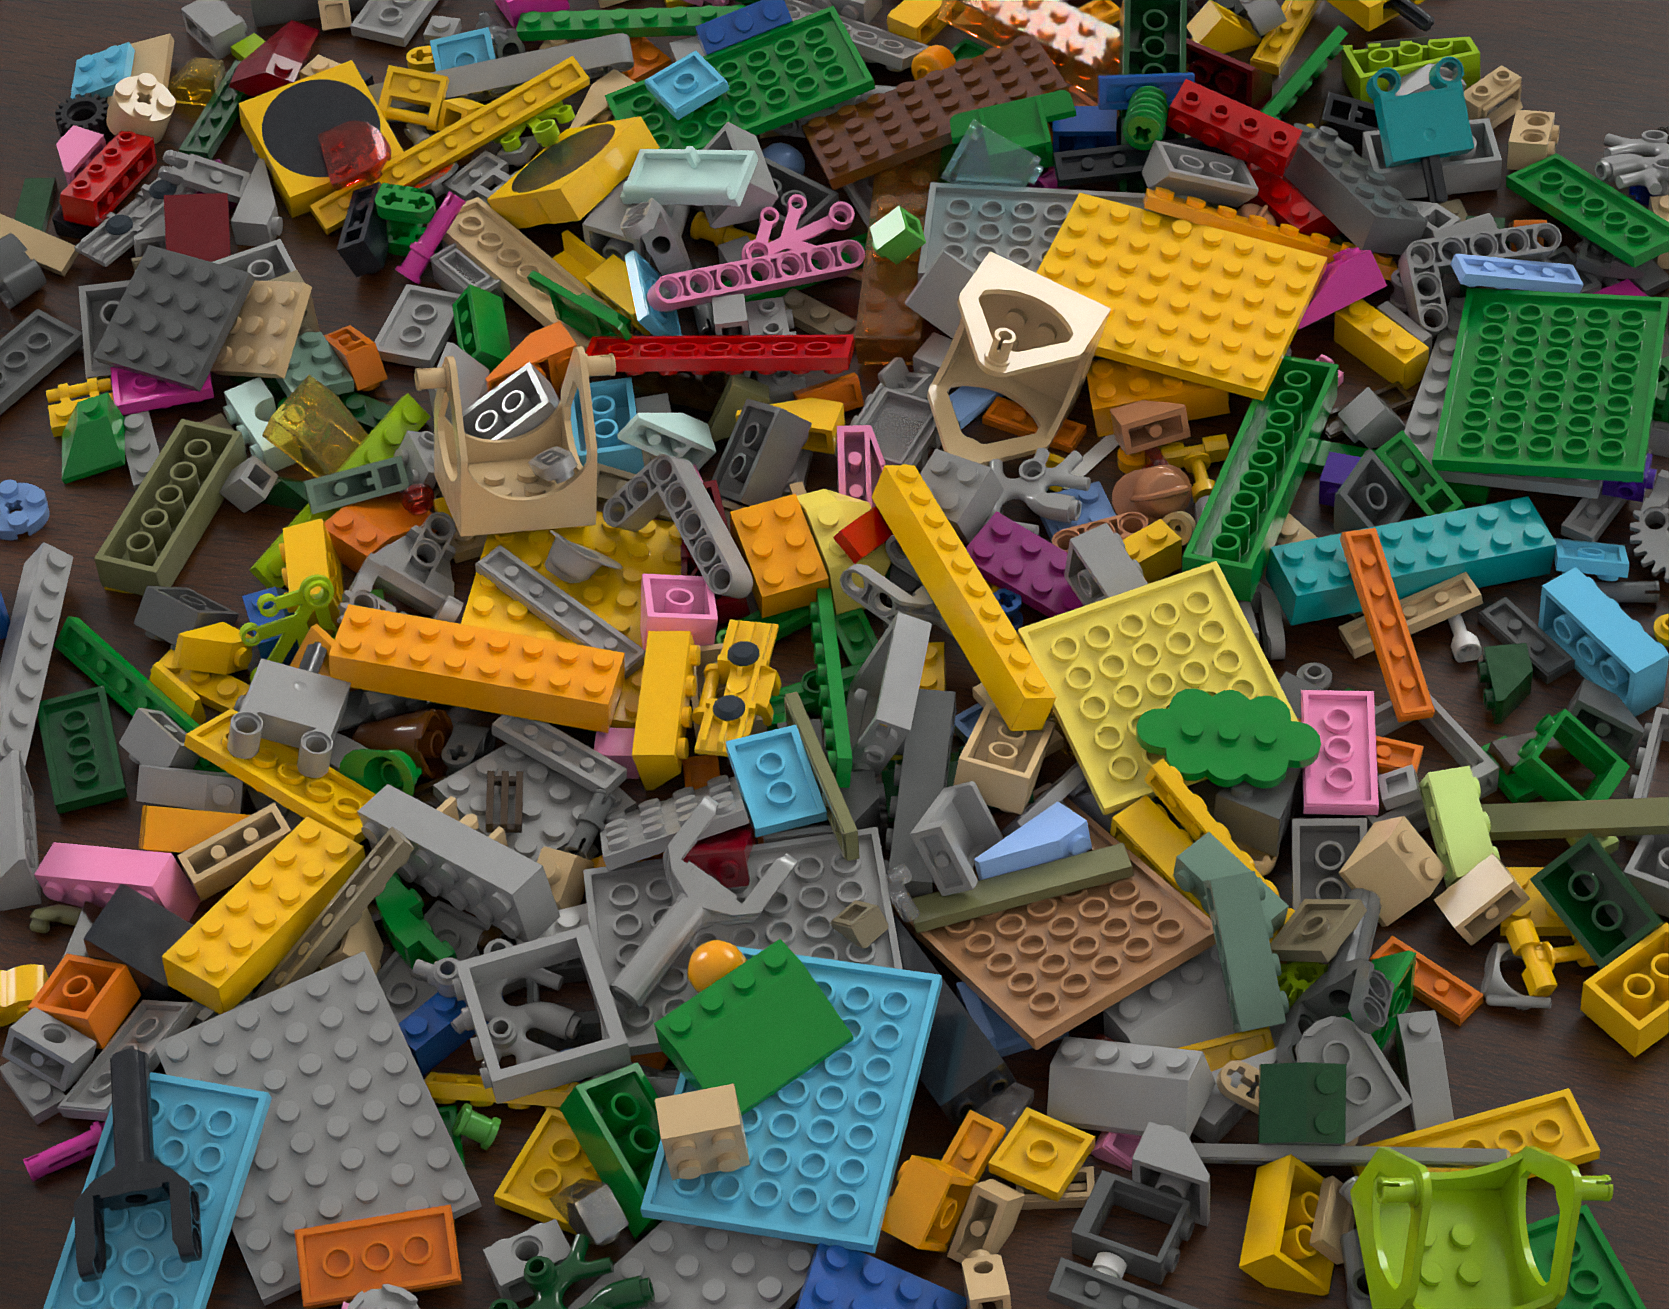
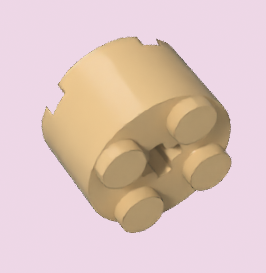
M141 73L139 76L124 78L115 86L107 110V126L115 136L120 131H132L135 134L153 137L154 144L162 140L166 132L176 100L165 86L157 82L152 74Z

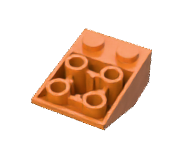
M560 321L530 333L485 378L487 391L490 392L530 362L552 384L559 400H561V388L573 348L577 347L576 342Z

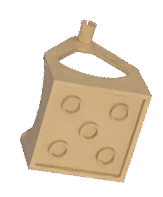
M989 251L959 295L957 304L961 313V319L948 352L927 392V398L944 452L988 466L989 462L993 459H1000L1004 462L1033 455L1038 448H1049L1063 426L1065 419L1068 418L1077 403L1111 308ZM972 386L1003 394L1017 402L1031 415L1038 426V430L1035 434L981 444L975 439L963 435L948 392L953 387Z
M582 346L574 347L561 388V400L554 412L535 429L520 436L502 440L481 439L464 432L458 372L453 356H446L442 367L415 369L414 375L417 391L437 389L434 401V475L461 537L596 525L597 441L589 377L614 376L616 373V362L613 353L587 356ZM577 387L580 395L587 450L584 466H582L577 454L571 425V405ZM449 400L453 425L445 417ZM555 446L570 451L578 464L573 469L575 475L558 484L555 480L547 481L535 475L528 463L538 454Z

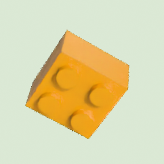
M911 1155L910 1159L903 1163L898 1172L897 1181L899 1183L893 1196H890L888 1199L881 1230L917 1249L946 1252L959 1225L973 1185L978 1183L979 1180L940 1160Z

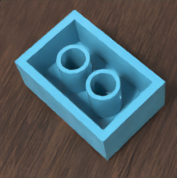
M632 378L590 383L597 441V463L637 474L644 468L642 449L619 440L617 436L637 414ZM577 387L571 405V425L577 454L582 466H584L587 450L580 395Z

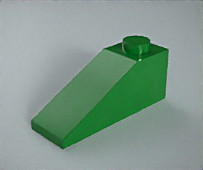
M1403 430L1375 451L1426 516L1466 509L1462 501Z

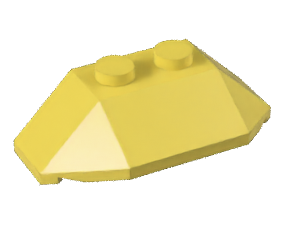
M827 489L798 495L797 498L829 577V588H831L835 615L858 608L865 610L866 608L849 597L840 585V576L843 571L855 563H853L833 537L840 530L872 509L870 503ZM884 543L856 564L868 565L885 577L892 562L886 552V544ZM852 573L853 583L859 588H864L862 577L857 573Z

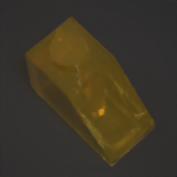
M194 57L172 76L168 84V90L174 96L176 103L206 106L226 75L223 60Z

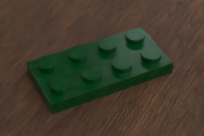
M104 685L40 701L37 714L57 813L61 814L128 797Z

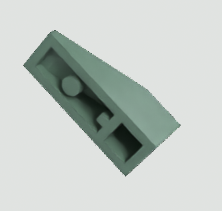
M402 456L303 481L312 514L410 488Z

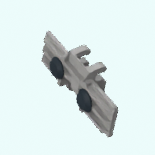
M185 167V168H177V169L186 171V168H187V167ZM158 177L150 185L144 184L141 187L142 190L135 195V199L116 215L112 212L106 215L107 219L74 247L75 251L107 267L134 245V235L165 220L164 195L196 194L199 191L182 186V183H169Z

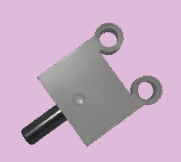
M320 642L307 645L299 668L261 658L241 710L231 718L227 748L233 756L241 759L256 756L259 752L261 738L299 748L297 768L302 775L309 778H319L326 775L329 770L333 742L347 707L351 683L319 674L327 654V649L322 647Z

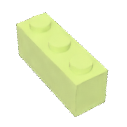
M1470 766L1428 772L1419 783L1438 858L1448 869L1444 875L1446 888H1448L1492 853L1499 860L1500 855L1498 849L1492 846L1489 836L1491 829L1488 814L1482 811L1479 800L1481 796L1480 784L1478 779L1473 777Z

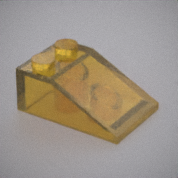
M309 374L270 417L262 436L318 478L335 473L368 434L337 395Z

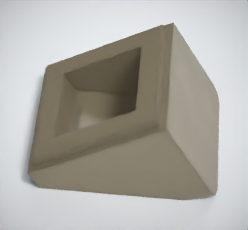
M858 900L853 901L830 922L832 928L863 949L873 943L889 927L878 905Z

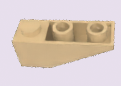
M615 69L604 75L591 85L570 128L615 121L605 95L636 82Z

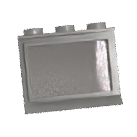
M881 382L874 393L867 396L859 416H854L850 426H872L886 465H915L918 470L922 471L928 462L927 448L930 446L939 449L942 444L929 401L886 388ZM836 444V448H835V456H836V457H837V444Z

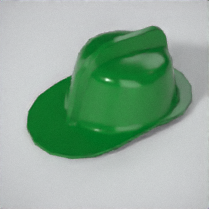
M355 749L344 756L340 762L339 772L375 794L389 784L413 796L414 786L417 778L422 774V768L416 767L412 758L407 753L398 749L385 751Z

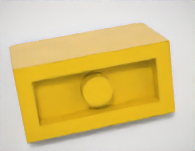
M566 230L562 233L564 251L552 259L593 292L585 278L606 260L578 237Z

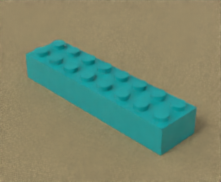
M1529 497L1370 527L1377 530L1399 600L1464 572H1467L1477 588L1550 574L1557 546ZM1342 533L1270 547L1265 577L1291 625L1362 611L1340 542Z

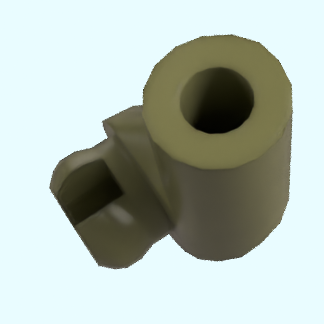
M62 904L35 909L30 915L32 921L29 927L31 931L47 933L50 929V921L75 926L82 909Z

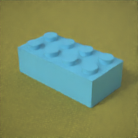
M1576 567L1542 585L1538 627L1575 660L1574 668L1585 679L1618 695L1634 717L1663 702L1669 653L1661 643L1656 642L1649 636L1638 621L1632 620L1614 599L1606 596L1597 587L1593 579L1586 577Z

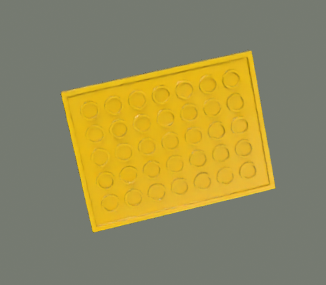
M1079 193L1036 273L1111 308L1094 355L1263 401L1327 268L1328 257Z
M596 511V525L488 534L480 558L481 560L501 545L643 648L640 630L642 574L681 575L680 551L682 536L674 522L652 519L644 528L633 532L607 525L603 518V512ZM550 530L573 543L610 557L621 564L623 569L619 570L602 565L590 578L583 582L568 583L561 580L545 568L548 553L555 539ZM476 572L461 624L576 644L531 613L519 601H515L505 594L489 579ZM644 665L625 679L610 728H635Z

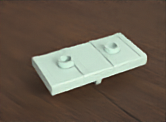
M687 146L686 149H640L629 177L624 183L620 198L623 204H639L654 198L660 205H727L739 207L757 165L758 157L756 152L752 150H695L693 146Z

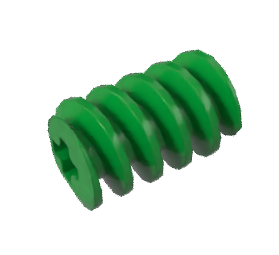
M1154 86L1138 88L1129 100L1123 124V135L1125 140L1138 150H1150L1154 140H1162L1168 115L1167 95L1161 89Z

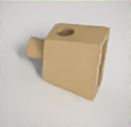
M544 846L541 849L537 863L544 867L558 910L580 905L585 892L583 870L592 869L594 862L578 855Z
M983 1249L971 1252L967 1259L961 1262L967 1309H983L982 1303L990 1301L995 1303L996 1309H1012L1002 1256L998 1254L991 1255L987 1250Z

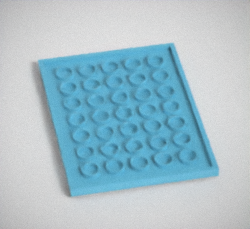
M736 946L747 960L762 951L760 949ZM796 955L852 1033L854 1040L742 1116L750 1165L740 1167L732 1172L717 1171L701 1174L694 1179L686 1180L680 1178L672 1180L662 1141L660 1140L640 1210L642 1217L812 1244L839 1245L845 1249L875 1253L942 987V976L939 974ZM680 1072L674 1095L696 1091Z

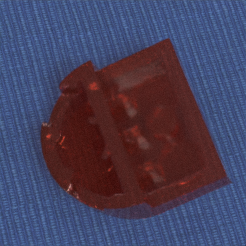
M348 121L318 134L331 185L336 191L363 179L369 184L374 183L383 175L381 170L386 161L391 160V147L388 140L378 129L366 122Z

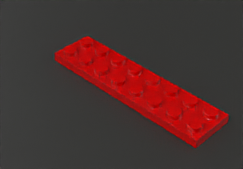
M854 334L632 336L627 341L619 336H592L585 353L587 356L613 353L616 362V372H625L627 375L632 376L658 371L661 375H673L678 373V371H691L694 375H706L711 371H724L728 375H738L744 371H757L763 375L774 374L777 371L806 374L810 370H824V373L839 374L844 370H849L855 346Z

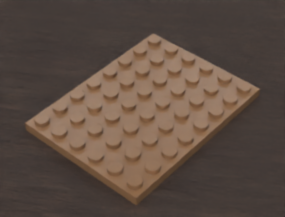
M1050 782L1033 791L1034 801L1052 785ZM1067 797L1063 799L1067 808L1087 820L1092 849L1087 852L1120 844L1117 839ZM999 810L992 814V817L1001 832L1019 814ZM1126 847L1125 849L1133 868L1134 876L920 933H916L907 903L909 898L890 897L893 916L896 915L907 930L1035 1050H1038L1216 944L1211 919ZM974 865V867L972 868V870L974 871V873H975V875H976V877H977V879H978V875H977V871H976V866ZM935 884L934 892H938L939 890Z

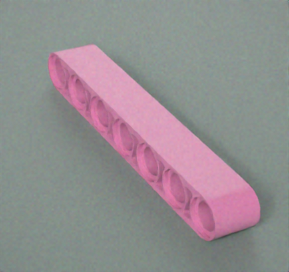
M843 240L667 274L660 277L650 287L647 293V301L654 310L665 312L711 303V297L743 293L746 296L843 277L851 274L863 263L865 251L859 242ZM841 252L847 253L850 256L852 264L846 263L842 259ZM811 258H815L821 263L822 270L813 266ZM781 264L788 265L792 270V275L785 274ZM751 270L758 271L762 276V281L755 280L751 275ZM720 276L728 277L732 282V287L725 286L721 282ZM690 281L698 283L702 293L694 292L690 287ZM659 287L666 288L671 294V299L662 297Z

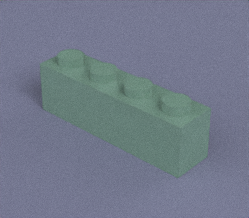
M1255 871L1203 881L1234 1032H1244L1286 1023L1285 1014L1289 1013V1003L1285 991L1279 990L1277 976H1281V965L1277 953L1272 954L1269 938H1273V926L1269 915L1264 916L1261 901L1265 900L1266 895L1262 879L1260 877L1256 878Z

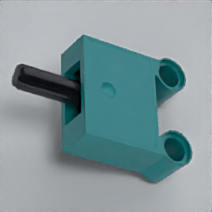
M1449 56L1442 58L1429 72V82L1435 90L1395 96V93L1401 86V77L1395 69L1390 67L1379 69L1368 80L1366 85L1367 93L1374 102L1386 168L1421 162L1428 200L1431 203L1442 204L1448 200L1440 158L1467 154L1474 149L1461 81L1464 75V67L1457 58ZM1440 67H1446L1452 72V81H1447L1441 77ZM1378 78L1387 79L1390 83L1389 92L1382 91L1378 87Z

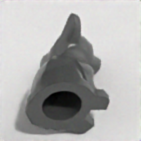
M485 11L479 13V21L476 23L475 30L489 27L496 59L526 53L525 46L517 36V31L514 28H504L503 24H498Z

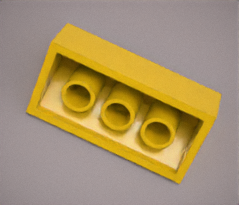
M648 631L632 748V757L645 790H654L680 774L682 760L688 758L689 742L685 736L686 729L691 728L693 723L691 718L693 711L692 707L689 706L690 697H695L697 691L696 676L693 675L694 666H699L701 660L700 646L695 645L690 631Z

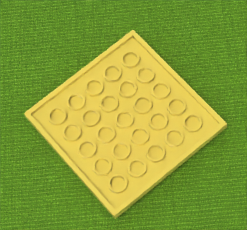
M1217 561L1018 629L1019 637L1057 697L1052 709L1103 816L1129 807L1145 795L1150 799L1158 797L1144 779L1151 766L1162 758L1165 760V755L1149 753L1139 745L1136 739V725L1139 718L1149 710L1169 709L1172 698L1182 690L1199 689L1211 696L1223 690H1234L1242 693L1249 700L1258 696L1276 697L1283 701L1290 709L1291 721L1299 722ZM1204 777V778H1202V779H1200V780H1197V781H1185V780H1184V784H1185L1186 786H1189V785H1192V784H1194V783H1197V782L1206 780V779H1208V778H1207V777Z

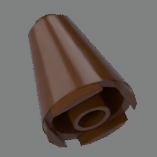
M427 709L361 724L357 731L354 732L352 740L372 750H401L412 758L416 767L422 768V774L419 777L432 780L446 775L448 767L443 763L441 753L449 737L452 735L453 725L451 718L445 711Z

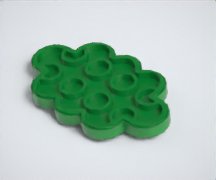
M1199 689L1182 690L1172 698L1169 709L1149 710L1139 718L1136 725V739L1139 745L1149 753L1165 755L1167 764L1175 767L1181 773L1183 780L1197 781L1207 777L1211 782L1222 787H1233L1244 780L1250 785L1262 789L1275 787L1285 779L1288 768H1304L1313 764L1318 758L1321 747L1320 735L1308 724L1291 721L1290 709L1280 699L1272 696H1258L1249 700L1245 695L1234 690H1223L1214 696Z

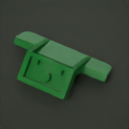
M1059 90L953 115L950 120L952 142L956 144L983 137L992 180L1054 166L1052 160L1053 148L1047 123L1077 116L1076 109L1070 93L1065 90Z
M534 270L527 276L531 286L550 296L557 319L589 338H592V336H619L625 341L632 338L630 334L632 320L585 293L580 295L572 293Z

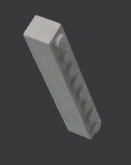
M45 542L24 563L0 662V762L11 750L19 749L24 767L27 761L73 562V556Z

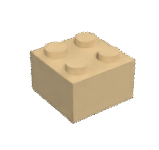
M734 1084L655 1099L661 1141L672 1180L680 1178L689 1180L697 1178L701 1174L717 1171L732 1172L740 1167L750 1165L744 1124Z

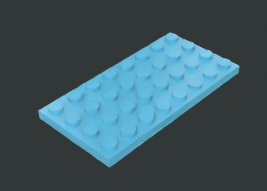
M150 1072L154 1159L188 1180L190 1185L199 1194L202 1259L190 1263H183L180 1259L177 1245L172 1240L170 1200L114 1211L106 1208L104 1209L107 1267L100 1280L83 1282L78 1273L76 1262L75 1220L73 1218L43 1309H206L272 1100L269 1093ZM112 1105L82 1193L93 1180L110 1171L115 1166Z

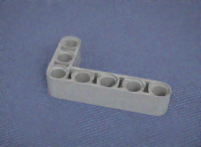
M1540 223L1412 242L1398 260L1409 318L1432 335V340L1447 326L1448 311L1440 275L1455 272L1451 266L1452 260L1446 259L1442 250L1450 251L1453 256L1455 254L1481 256L1474 249V245H1478L1484 249L1487 257L1542 261L1547 259L1560 245L1561 233L1559 229L1550 223ZM1537 237L1544 238L1548 243V247L1541 246L1537 241ZM1505 241L1512 242L1516 246L1517 252L1509 250ZM1411 254L1418 255L1422 259L1423 265L1414 263L1411 259ZM1417 285L1426 287L1429 291V296L1420 294ZM1424 316L1432 318L1435 321L1436 328L1427 326L1424 322Z
M660 454L651 460L605 503L603 518L607 525L633 532L644 528L662 510L667 508L709 589L715 594L736 599H742L751 592L753 587L752 574L690 461Z

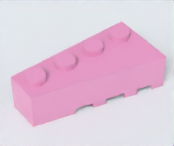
M54 842L34 873L36 880L43 889V893L49 899L78 907H83L85 901L104 908L120 884L130 887L187 922L190 921L201 902L172 853Z

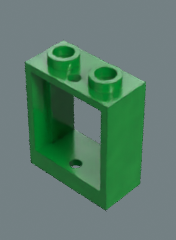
M1563 709L1553 717L1547 714L1538 722L1534 728L1537 735L1534 739H1529L1519 749L1517 755L1520 759L1512 770L1546 801L1557 802L1607 800L1630 766L1568 710ZM1552 737L1596 775L1582 796L1538 758Z

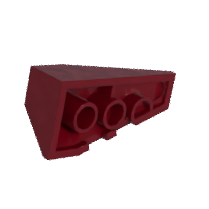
M291 20L238 64L229 88L256 97L298 81L300 79L299 71L305 67L320 30Z

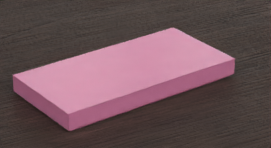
M1301 690V723L1313 727L1320 735L1321 740L1318 758L1313 764L1302 768L1303 814L1378 815L1379 799L1374 691Z

